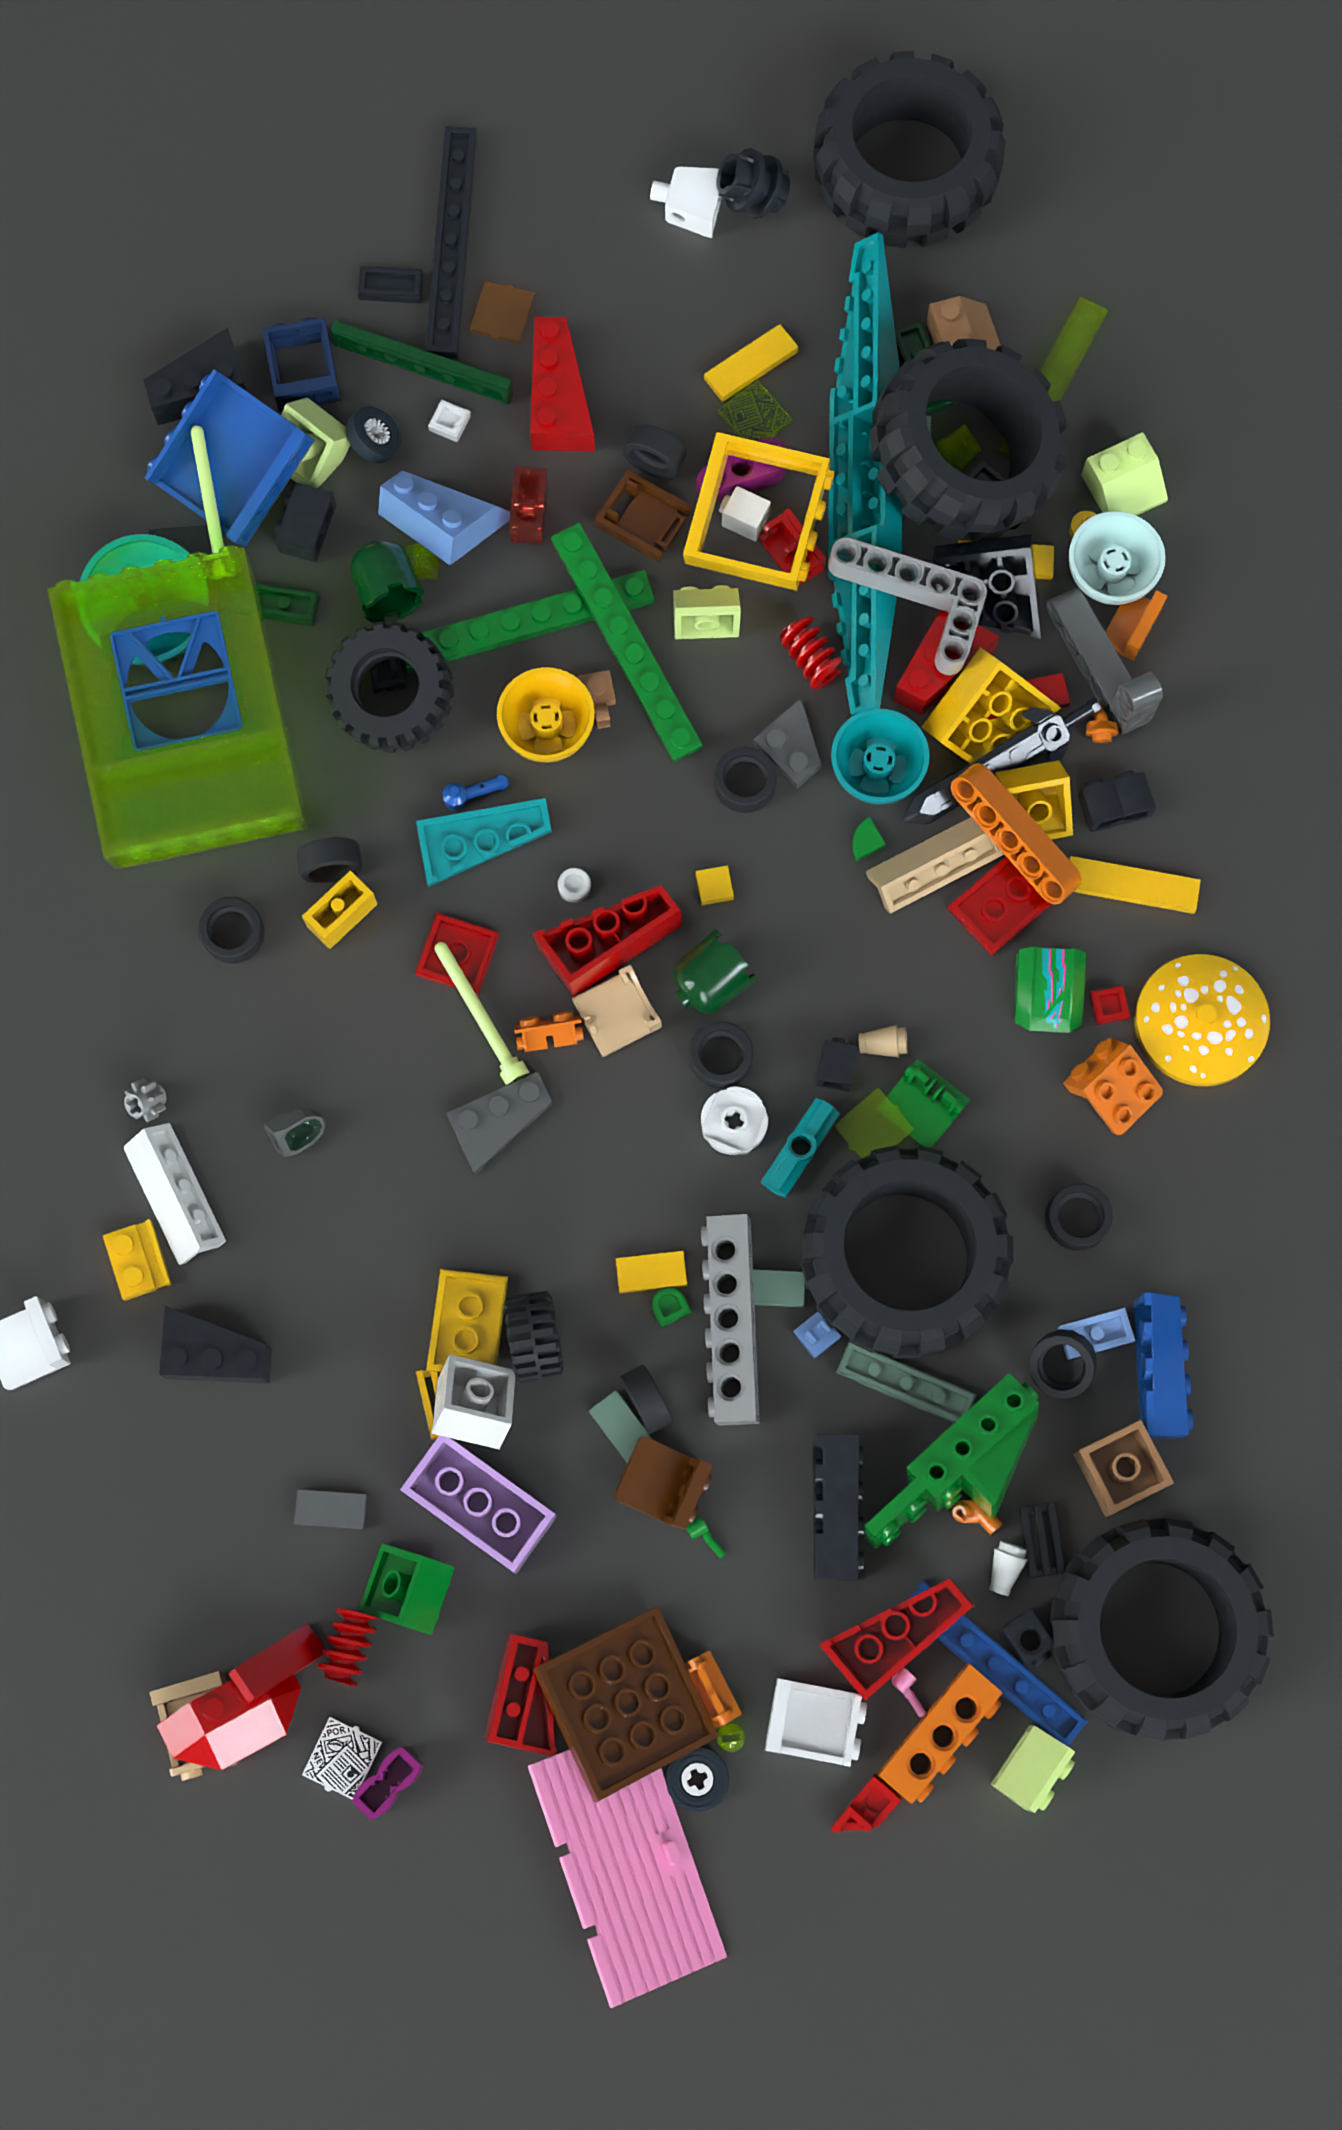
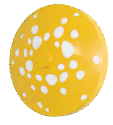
M1187 955L1166 963L1146 982L1135 1007L1136 1035L1146 1057L1166 1076L1188 1085L1214 1086L1239 1077L1255 1063L1268 1040L1270 1013L1260 986L1239 965L1214 955Z

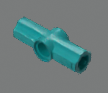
M815 1098L794 1132L788 1137L785 1146L765 1174L761 1183L771 1192L786 1198L806 1166L813 1160L817 1149L840 1116V1112L826 1101ZM803 1141L808 1144L810 1151L805 1155H798L792 1150L791 1145L794 1142Z

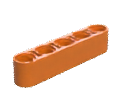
M980 763L973 764L953 780L951 791L955 799L1043 899L1051 904H1059L1079 887L1081 875L1078 869L985 765Z

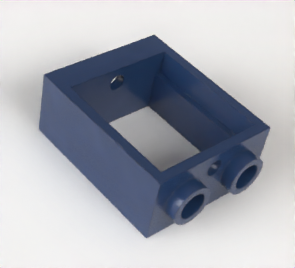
M307 318L302 322L292 324L278 323L269 328H263L273 392L279 412L283 411L287 403L304 398H309L316 405L341 401L325 318ZM322 342L328 376L282 384L276 350Z

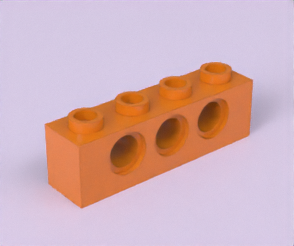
M966 1664L876 1775L908 1803L913 1804L915 1800L921 1803L934 1788L930 1783L938 1772L944 1775L957 1758L953 1753L961 1744L967 1747L976 1737L979 1730L975 1726L983 1716L990 1719L1002 1703L998 1698L1003 1692L972 1665ZM964 1697L968 1698L974 1707L972 1715L966 1719L960 1718L955 1709L958 1700ZM944 1725L951 1732V1740L947 1745L940 1747L933 1740V1732L938 1726ZM917 1753H923L929 1762L927 1770L922 1774H915L910 1767V1760Z

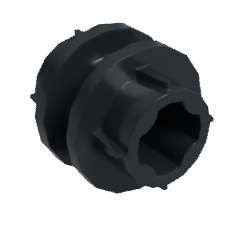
M754 148L744 149L738 155L735 153L728 155L721 163L716 179L718 196L725 199L727 207L732 211L745 212V214L754 219L762 218L769 212H778L786 204L790 191L789 172L783 169L780 160L772 155L763 156L761 152Z

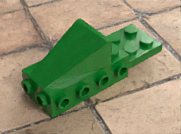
M1008 1373L907 1466L909 1485L864 1525L866 1538L875 1549H878L882 1544L886 1547L892 1544L901 1534L898 1529L908 1520L914 1523L927 1510L924 1506L926 1503L936 1512L942 1507H945L946 1510L950 1509L961 1498L962 1495L959 1493L961 1490L990 1519L997 1515L1038 1417L1039 1402L1037 1399L1039 1397L1031 1386L1026 1382L1020 1384Z

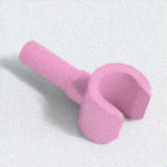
M903 1668L892 1677V1684L909 1700L920 1718L926 1714V1711L915 1693L910 1689L917 1679L907 1669Z

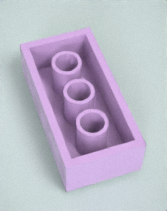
M440 1435L400 1489L515 1574L520 1570L557 1517L551 1510L454 1440Z

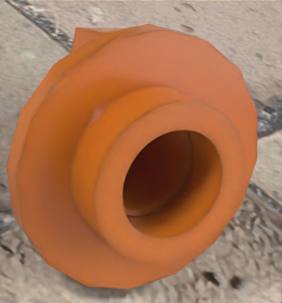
M1099 702L1102 709L1093 715L1095 721L1087 722L1085 735L1092 737V742L1108 743L1112 741V737L1118 735L1117 722L1108 721L1107 714L1101 702Z

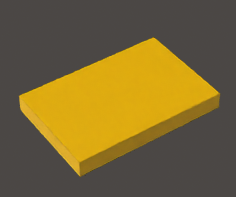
M440 1269L427 1372L441 1373L449 1354L497 1366L504 1318V1302L507 1296L509 1281L507 1276Z

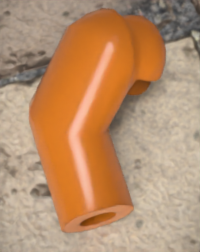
M961 1500L952 1507L951 1514L956 1521L961 1523H980L990 1536L1003 1526V1523L996 1516L990 1519L973 1500Z

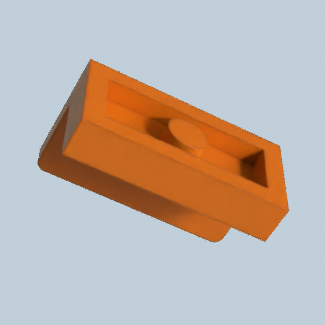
M1156 590L1151 600L1143 596L1134 602L1119 606L1105 631L1118 654L1134 661L1168 597L1167 595Z

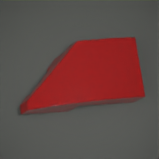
M874 1774L834 1822L830 1830L834 1833L848 1830L872 1831L874 1827L881 1825L899 1804L902 1797L879 1776Z

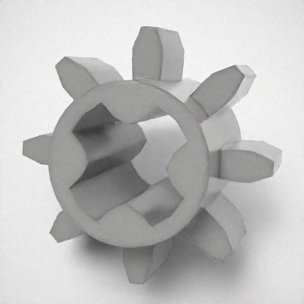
M142 1078L131 1083L132 1088L124 1092L127 1095L124 1099L125 1108L136 1120L144 1116L145 1121L149 1122L159 1117L160 1112L166 1110L164 1105L166 1103V1093L156 1081L147 1084L146 1080Z

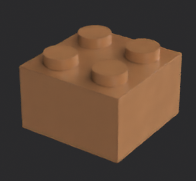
M1141 1420L1073 1454L1105 1517L1174 1484Z

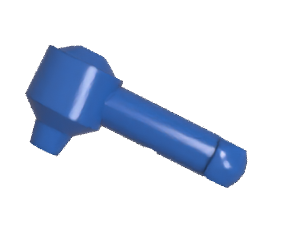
M498 774L495 778L466 787L460 783H450L443 790L444 804L449 810L460 811L466 806L469 799L497 790L503 791L507 789L509 779L504 774Z

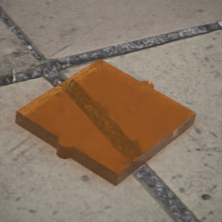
M485 281L471 323L470 332L490 336L494 341L502 339L520 344L535 296L534 293L513 288L512 284L505 286Z

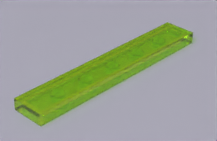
M1082 297L1077 301L1040 370L1051 383L1050 389L1047 392L1052 401L1062 400L1108 312V309ZM1004 438L997 454L1010 460V448L1007 440Z

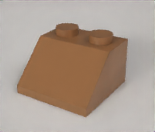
M957 296L929 304L926 325L933 345L946 341L953 345L957 339L986 340L988 349L995 350L998 346H1001L985 303Z

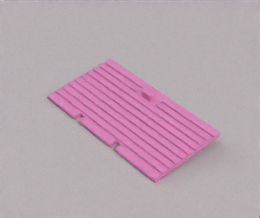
M570 1749L528 1766L555 1847L567 1843L570 1853L559 1857L582 1927L585 1929L595 1925L598 1935L587 1939L610 2008L727 1957L673 1800L668 1793L666 1780L661 1768L601 1801L594 1802Z

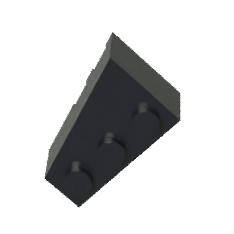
M228 327L143 380L150 406L158 425L182 419L181 415L184 407L195 399L200 391L199 385L202 379L207 374H211L213 369L246 390Z

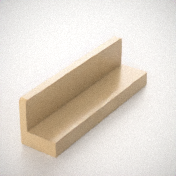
M970 817L867 870L866 874L868 879L878 888L884 908L891 914L1004 855V853L975 820Z

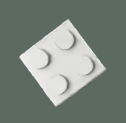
M449 1354L437 1381L432 1434L500 1449L512 1424L515 1388L514 1370Z

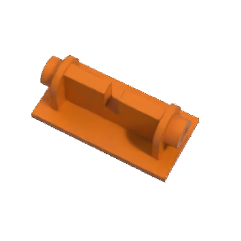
M572 1011L554 1013L553 1019L540 1021L539 1016L520 1019V1024L514 1025L515 1034L522 1033L521 1037H516L517 1049L524 1050L525 1053L548 1049L546 1036L552 1035L554 1047L578 1044L577 1041L584 1040L582 1027L575 1028V1024L581 1023L580 1015H573Z
M710 1650L685 1663L715 1729L742 1715Z

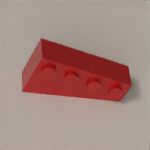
M535 317L530 424L532 450L595 452L594 432L567 318Z
M659 885L621 900V903L604 909L603 906L592 910V914L576 920L571 918L560 922V926L544 931V929L533 933L537 948L572 996L575 997L683 925L679 907L664 887Z
M949 1578L819 1644V1646L866 1701L975 1604L953 1578Z

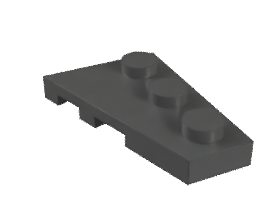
M537 1071L446 1113L474 1175L483 1169V1166L496 1154L498 1155L518 1133L525 1130L552 1105V1100Z

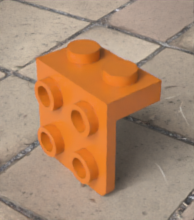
M1108 1038L1098 1044L1094 1049V1053L1084 1063L1077 1065L1071 1071V1075L1063 1082L1070 1093L1088 1099L1111 1132L1116 1135L1124 1134L1163 1094L1162 1087L1132 1046L1112 1038Z

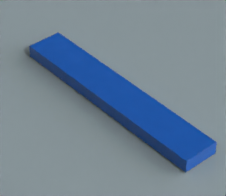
M923 1580L908 1599L930 1589L931 1586ZM965 1615L937 1638L965 1664L972 1665L1002 1691V1696L1045 1733L1064 1745L1069 1746L1088 1722Z

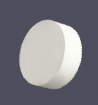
M570 868L560 875L558 890L561 897L566 901L578 903L585 900L590 894L591 881L585 871L579 868Z

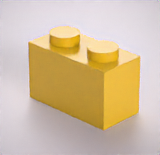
M349 871L302 917L307 928L331 949L378 904L374 893L356 875Z

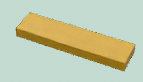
M1073 856L1069 858L1081 875V884L1074 891L1076 893L1192 914L1196 912L1200 879Z

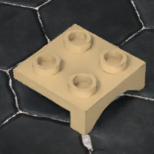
M631 965L620 969L619 975L572 998V1002L602 1058L662 1027V1022L642 990Z

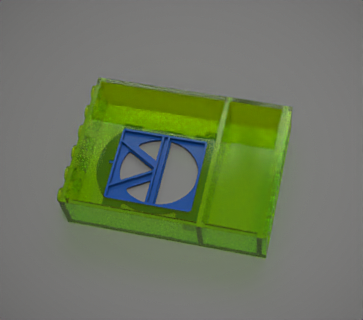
M226 546L219 549V553L209 555L202 552L188 555L186 560L173 562L171 559L159 560L152 567L141 569L139 566H130L122 569L119 574L108 576L107 573H97L89 576V580L80 582L63 580L56 583V587L47 588L103 856L114 869H122L309 828L253 567L244 547ZM166 633H187L191 637L178 676L175 678L146 647V643ZM204 642H207L220 656L224 668L192 674L201 646ZM134 657H138L160 681L127 688L128 673ZM228 682L229 687L224 711L217 722L201 735L178 740L168 739L150 731L137 718L130 702Z

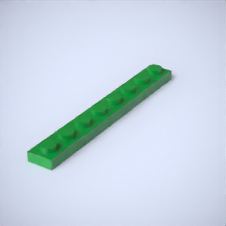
M577 523L552 536L551 542L673 763L702 749L703 745L581 524Z
M645 570L611 579L628 611L654 604V596ZM578 589L426 631L422 634L436 645L446 659V662L591 622L594 621V618ZM404 661L407 673L414 672L415 669Z

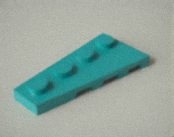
M546 798L416 821L428 887L552 832Z

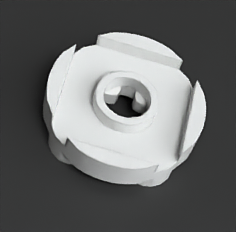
M729 1087L726 1090L716 1092L708 1098L702 1109L701 1127L703 1137L714 1149L728 1155L748 1154L762 1142L768 1127V1116L761 1099L754 1092L742 1087ZM734 1113H739L740 1121L744 1122L743 1126H736L735 1129L729 1128V1123L725 1121L726 1116L732 1117Z

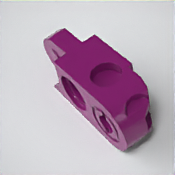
M769 437L757 441L787 448L782 441L776 438ZM728 455L716 500L721 499L722 502L726 495L731 496L736 486L751 493L766 489V487L775 485L783 480L787 469ZM707 466L703 467L697 475L696 488L699 494ZM736 470H744L745 472H747V474L743 476H738L733 472Z

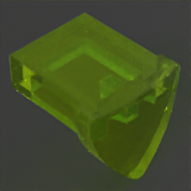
M965 424L957 427L946 438L943 437L935 445L941 456L961 473L965 470L964 466L982 451Z

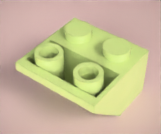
M1029 1725L990 1785L1027 1811L1036 1813L1039 1808L1043 1811L1055 1794L1051 1788L1057 1779L1064 1780L1073 1768L1075 1762L1071 1758L1075 1751L1038 1727Z

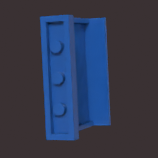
M213 369L211 374H207L202 379L199 385L200 391L195 399L184 407L181 415L182 419L177 427L167 434L164 440L165 446L160 454L153 457L147 467L148 473L144 478L159 486L206 520L191 437L193 426L202 427L221 531L233 542L246 547L315 439L229 378Z

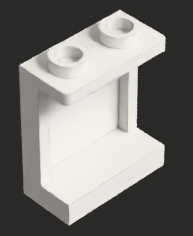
M777 1678L764 1750L850 1767L851 1760H858L861 1739L855 1738L857 1723L864 1724L867 1703L861 1702L862 1696L857 1693Z

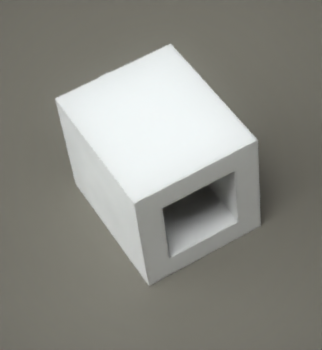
M736 486L732 495H726L721 503L719 512L722 513V526L756 542L770 516L771 501Z

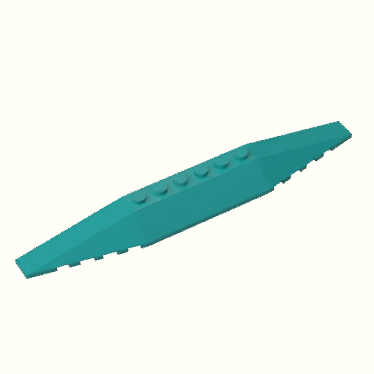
M879 232L854 244L849 275L852 290L851 296L846 297L844 311L848 315L846 327L840 330L839 336L843 346L841 357L836 358L834 372L838 374L836 388H832L830 391L829 459L830 471H834V478L829 490L828 560L834 543L841 538H852L902 554V513L900 512L902 502L895 494L888 497L878 480L877 472L882 468L881 462L872 461L869 434L870 430L875 426L873 425L872 413L881 392L900 369L883 234ZM841 554L837 556L842 561H851V558L847 555ZM877 564L869 565L874 571L879 572L883 570ZM828 567V576L833 581L835 593L831 594L833 607L838 609L840 621L836 624L837 633L843 639L844 650L840 651L842 664L847 666L848 671L845 683L850 714L854 716L866 710L880 709L897 596L838 578L830 572Z

